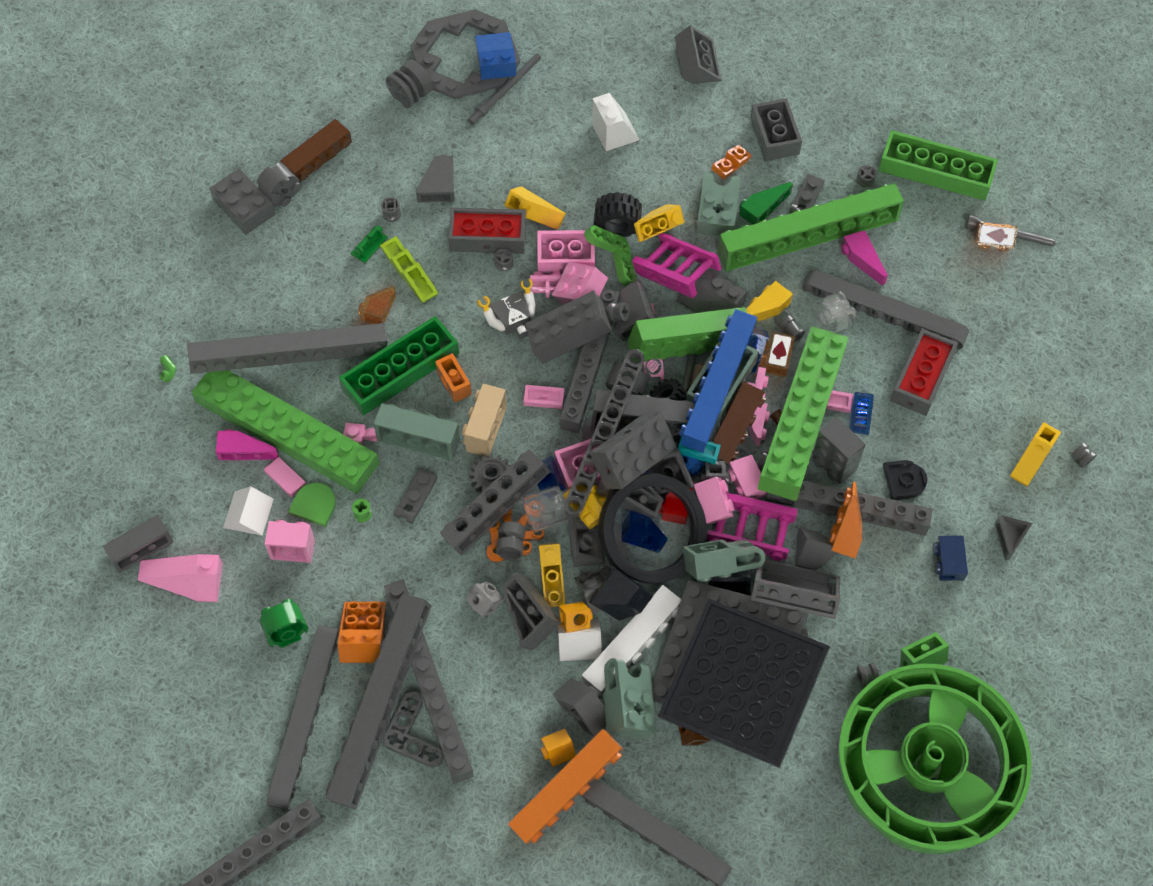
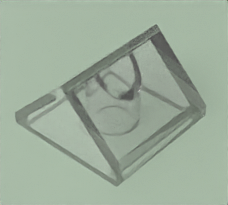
M559 485L520 498L527 525L534 533L569 522L570 518L564 512L565 498Z

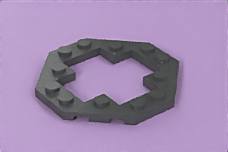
M476 9L427 21L410 46L415 61L422 65L433 82V90L450 98L459 99L463 98V96L501 88L510 77L481 80V75L472 71L463 84L439 74L435 70L442 62L441 58L428 52L443 31L459 37L466 25H469L488 34L507 33L509 29L505 21ZM512 39L517 68L520 63V57Z

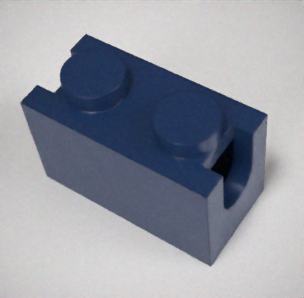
M938 536V542L933 543V555H937L935 574H939L940 581H964L968 575L964 536Z

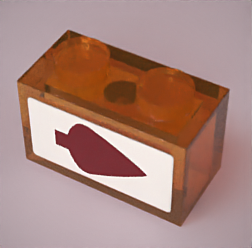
M977 221L974 244L979 245L978 248L990 250V246L998 247V251L1009 252V248H1015L1018 226Z
M772 332L771 339H766L764 350H768L767 355L763 354L761 366L766 368V374L786 378L795 336Z

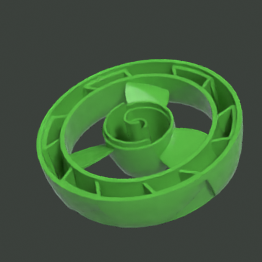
M913 664L888 671L870 682L857 695L842 723L838 745V769L846 796L854 809L875 830L885 836L889 842L904 849L924 854H947L983 844L999 834L1012 821L1020 810L1029 789L1032 768L1031 751L1025 730L1017 714L1004 697L993 687L961 669L939 664ZM930 697L928 708L929 722L914 727L906 735L899 752L892 750L866 751L870 726L884 709L903 699ZM967 711L983 725L995 745L1000 767L999 780L995 792L985 781L966 770L969 762V753L965 741L957 731L961 727ZM904 777L911 786L927 793L944 792L950 807L961 820L938 823L910 816L894 806L881 793L877 785L887 784Z

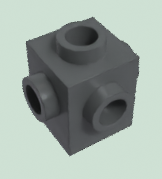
M716 461L715 465L705 462L704 472H700V482L718 477L725 480L726 484H729V472H726L725 461Z

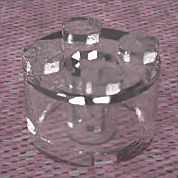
M843 292L834 293L819 299L812 305V312L816 314V317L813 319L819 329L838 334L852 327L856 317V310L850 306Z

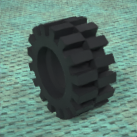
M670 378L669 381L664 379L663 383L661 381L658 382L659 385H655L653 387L654 390H651V395H649L655 398L685 401L687 393L677 379Z

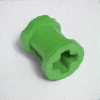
M366 499L355 500L352 504L354 518L361 523L367 522L372 516L369 502Z

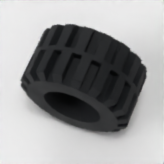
M615 192L602 195L595 204L594 225L622 237L632 236V234H636L634 223L641 219L642 204L639 203L637 198L626 193Z

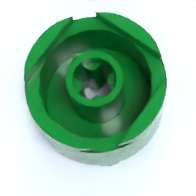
M286 599L281 604L266 607L261 611L262 616L259 622L271 647L279 645V648H284L302 639L301 635L304 632L305 634L308 632V626L298 604L293 603L292 599Z

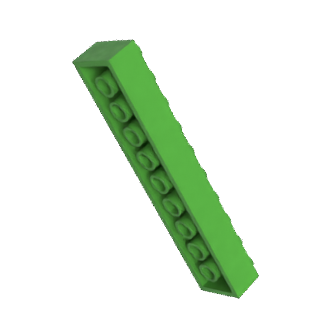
M894 183L883 185L877 189L866 190L856 195H848L839 200H831L822 205H814L805 210H797L791 214L779 215L774 219L762 220L750 226L745 225L736 230H728L720 234L718 256L725 272L860 231L890 224L899 220L904 199Z
M811 326L760 476L758 490L797 501L849 337Z
M229 370L207 372L191 391L195 402L355 494H358L380 464L377 453Z

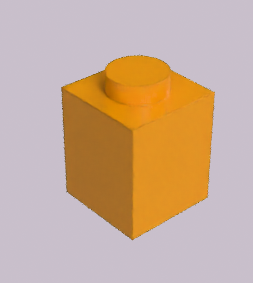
M566 729L541 738L543 747L540 748L544 760H549L552 767L569 761L576 756L572 740Z

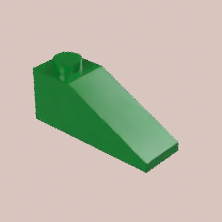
M788 182L752 194L748 199H744L741 202L739 215L752 225L765 220L791 194L793 183Z

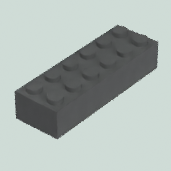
M596 389L590 431H595L610 396V390ZM622 394L614 396L617 400L625 399ZM631 394L615 434L645 412H662L674 442L679 443L681 438L679 433L682 425H687L689 421L686 420L690 408L694 409L695 404L689 401H676L669 398ZM608 412L607 416L614 419L617 417V414L615 412ZM607 430L600 431L604 433H609ZM713 431L709 438V442H711Z

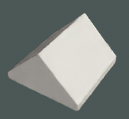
M251 486L235 491L223 528L263 536L274 499Z
M592 619L590 621V629L566 633L560 625L558 626L560 661L597 659L600 656L602 647L599 619Z

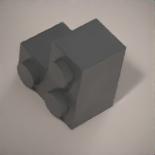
M570 678L553 693V696L563 710L572 714L585 732L595 737L606 727L604 702L600 701L598 698L600 694L593 686L588 687L582 680L577 681Z

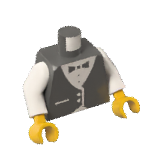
M528 279V288L524 287L523 280L520 282L521 288L525 290L524 294L520 291L491 304L490 299L487 296H483L485 305H482L479 299L477 300V306L483 308V314L491 327L504 331L506 335L516 332L519 339L528 336L525 323L531 321L534 317L536 307L533 292L530 291L533 285L531 279Z

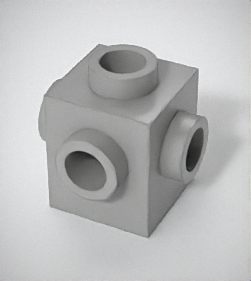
M487 581L475 584L470 589V595L466 599L472 609L484 617L493 614L504 600V597L496 590L494 585Z

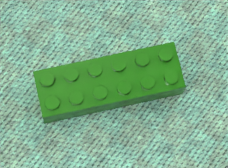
M891 130L878 171L986 201L998 159Z
M741 307L635 321L627 344L629 350L637 349L644 354V362L651 359H666L673 356L683 357L688 354L699 355L704 352H711L718 344L722 330H727L725 324L728 316H733L735 309L747 313L746 308ZM632 358L633 362L639 361L636 358Z

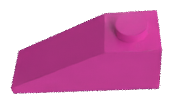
M866 231L844 236L841 245L842 254L847 255L850 262L880 285H885L888 275Z
M232 429L217 432L216 454L219 460H275L279 457L277 448L242 432Z

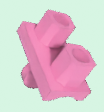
M553 271L551 275L534 272L533 275H530L533 284L530 290L533 293H546V298H550V293L554 292L562 275L561 272Z

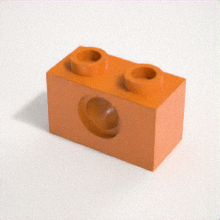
M453 353L435 361L436 372L454 403L472 395L471 383Z

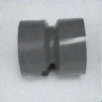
M504 522L500 524L496 554L508 560L521 558L526 528L517 522Z

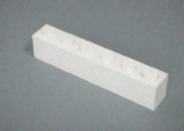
M662 585L640 614L635 615L582 674V681L588 687L593 686L599 692L600 697H602L603 693L606 692L604 676L606 662L611 658L621 659L625 662L627 671H629V665L632 662L636 664L643 654L641 652L645 647L649 649L656 641L654 637L659 632L661 634L664 633L669 626V620L672 617L675 619L681 599Z

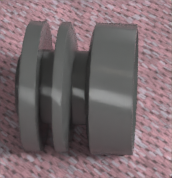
M413 59L408 60L399 68L400 70H395L386 77L388 90L406 108L412 107L414 103L419 101V97H424L433 90V82L422 65Z

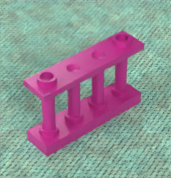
M658 234L661 245L647 259L636 256L632 260L635 272L644 278L693 299L697 295L695 282L709 267L717 271L721 270L718 256L713 252H708L674 238L672 235ZM666 250L673 252L661 265L654 264ZM680 256L687 258L675 271L668 270ZM695 261L701 264L690 277L682 276Z
M726 492L728 500L731 499L734 510H738L740 513L735 536L723 534L725 519L717 522L715 531L708 530L706 541L711 542L723 539L728 543L747 540L754 546L762 549L765 555L770 556L771 559L776 561L786 560L789 549L783 548L787 526L790 523L794 524L798 509ZM750 514L758 515L760 518L755 541L743 538L747 517ZM770 518L780 522L775 546L763 543L767 521Z

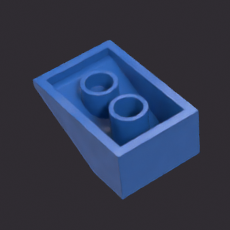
M510 32L475 36L481 80L517 76L516 59Z

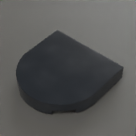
M901 460L883 463L891 500L914 498L924 491L928 481L927 474L923 468L914 464L913 461Z

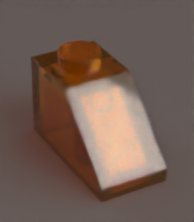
M390 286L366 296L364 303H361L358 309L361 321L371 324L385 323L396 298L395 287Z

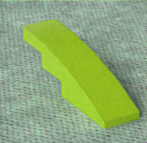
M397 236L380 245L387 259L422 304L439 294L420 264L415 262L408 249L405 250Z

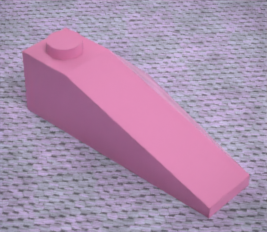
M204 554L140 561L138 581L188 597L194 601L218 602L223 563L219 555Z

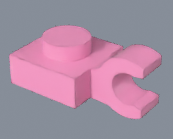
M345 424L343 435L361 445H363V440L377 442L374 428L366 430L364 424Z

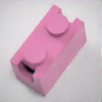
M752 455L729 463L731 468L727 472H729L730 482L734 481L736 485V495L753 499L767 496V492L757 489L761 472Z
M714 477L694 484L698 500L705 514L706 524H713L733 517L732 511H734V506L731 499L728 500L726 492L728 487L725 480Z

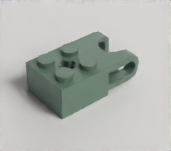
M704 173L696 233L720 236L725 231L734 230L741 177L732 176L729 184L721 186L714 182L713 173Z
M721 539L683 547L686 571L699 581H709L711 577L715 576L721 578L730 577L731 573L759 568L765 562L764 551L747 540L727 543ZM755 552L758 553V559L755 562H751L750 560L754 558Z
M609 659L604 666L606 692L603 693L607 732L610 735L631 739H643L657 733L649 667L638 663L627 671L623 660Z

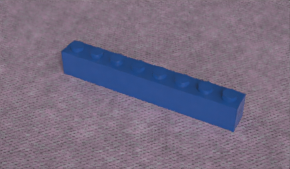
M735 309L733 316H728L725 324L727 330H722L719 338L721 344L720 346L716 345L712 355L715 359L713 362L709 361L706 369L708 375L707 377L703 376L699 388L702 390L700 393L696 392L693 400L695 407L694 409H689L686 420L689 421L687 425L683 424L679 436L682 437L680 445L704 453L755 328L757 316Z

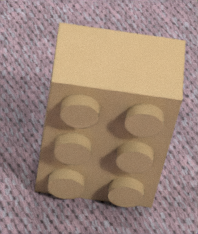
M482 384L481 390L476 392V403L474 407L470 408L468 415L470 419L468 424H464L462 435L464 436L463 444L466 447V452L480 456L485 455L489 458L507 408L506 389Z

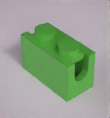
M934 632L902 648L900 666L913 664L942 665L948 662L949 645L937 632Z

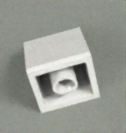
M610 93L593 98L592 125L605 151L639 141L625 111Z

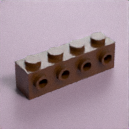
M334 119L281 159L280 163H283L301 182L352 143L350 131L338 120Z
M744 381L741 383L712 440L713 443L721 445L717 459L725 461L727 464H729L730 460L734 461L739 452L736 448L739 443H744L748 435L745 431L748 425H753L757 417L754 414L757 407L761 408L765 402L764 391Z

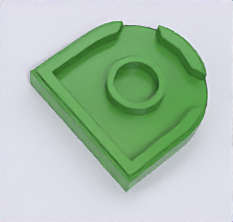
M307 484L296 494L288 513L326 527L336 506L335 495L331 488L325 484Z

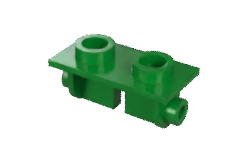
M374 226L350 254L366 263L379 249L380 245L388 239V236L382 233L383 229L381 226Z

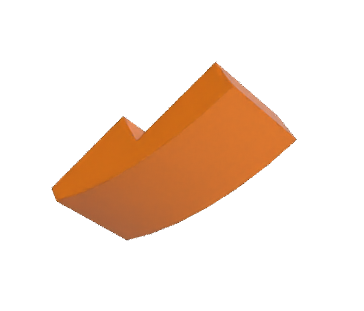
M737 145L727 151L724 158L715 162L711 169L725 180L743 166L752 155L743 147Z

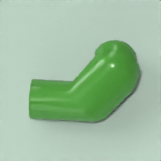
M164 355L160 358V362L165 369L162 370L163 374L160 373L159 377L164 382H170L174 378L176 366L167 355Z

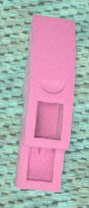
M758 367L755 384L749 382L748 384L760 390L763 387L767 388L769 376H765L766 368ZM764 403L761 408L757 407L754 413L757 417L752 426L748 425L749 433L756 446H760L761 440L765 441L767 429L763 428L764 423H768L770 412L766 411L767 403Z

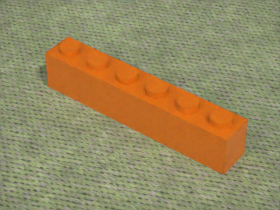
M602 729L508 825L526 844L530 842L535 844L544 835L542 831L547 826L551 828L559 820L558 815L563 810L567 812L575 804L573 800L579 794L583 796L591 788L589 784L594 779L599 780L607 772L605 768L610 763L615 764L622 757L621 752L624 749L606 730Z

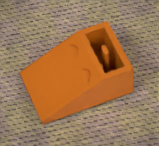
M853 482L851 488H846L843 497L844 503L838 509L836 516L838 518L836 524L833 523L829 542L832 543L831 551L856 558L862 542L863 526L856 482Z
M344 602L338 638L340 663H374L378 659L381 652L380 646L384 639L386 602Z

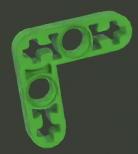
M595 225L585 230L584 236L590 244L613 253L619 282L625 287L635 282L636 275L627 240L620 235Z

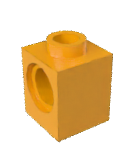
M583 601L559 606V619L562 622L560 626L566 633L591 628L592 611Z

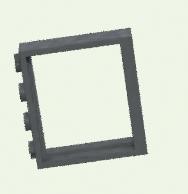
M769 560L764 562V564H768L767 569L762 568V566L756 569L751 596L752 601L800 612L807 611L809 614L836 619L840 602V576ZM829 578L836 580L835 585L828 583ZM760 585L765 586L764 590L760 589Z

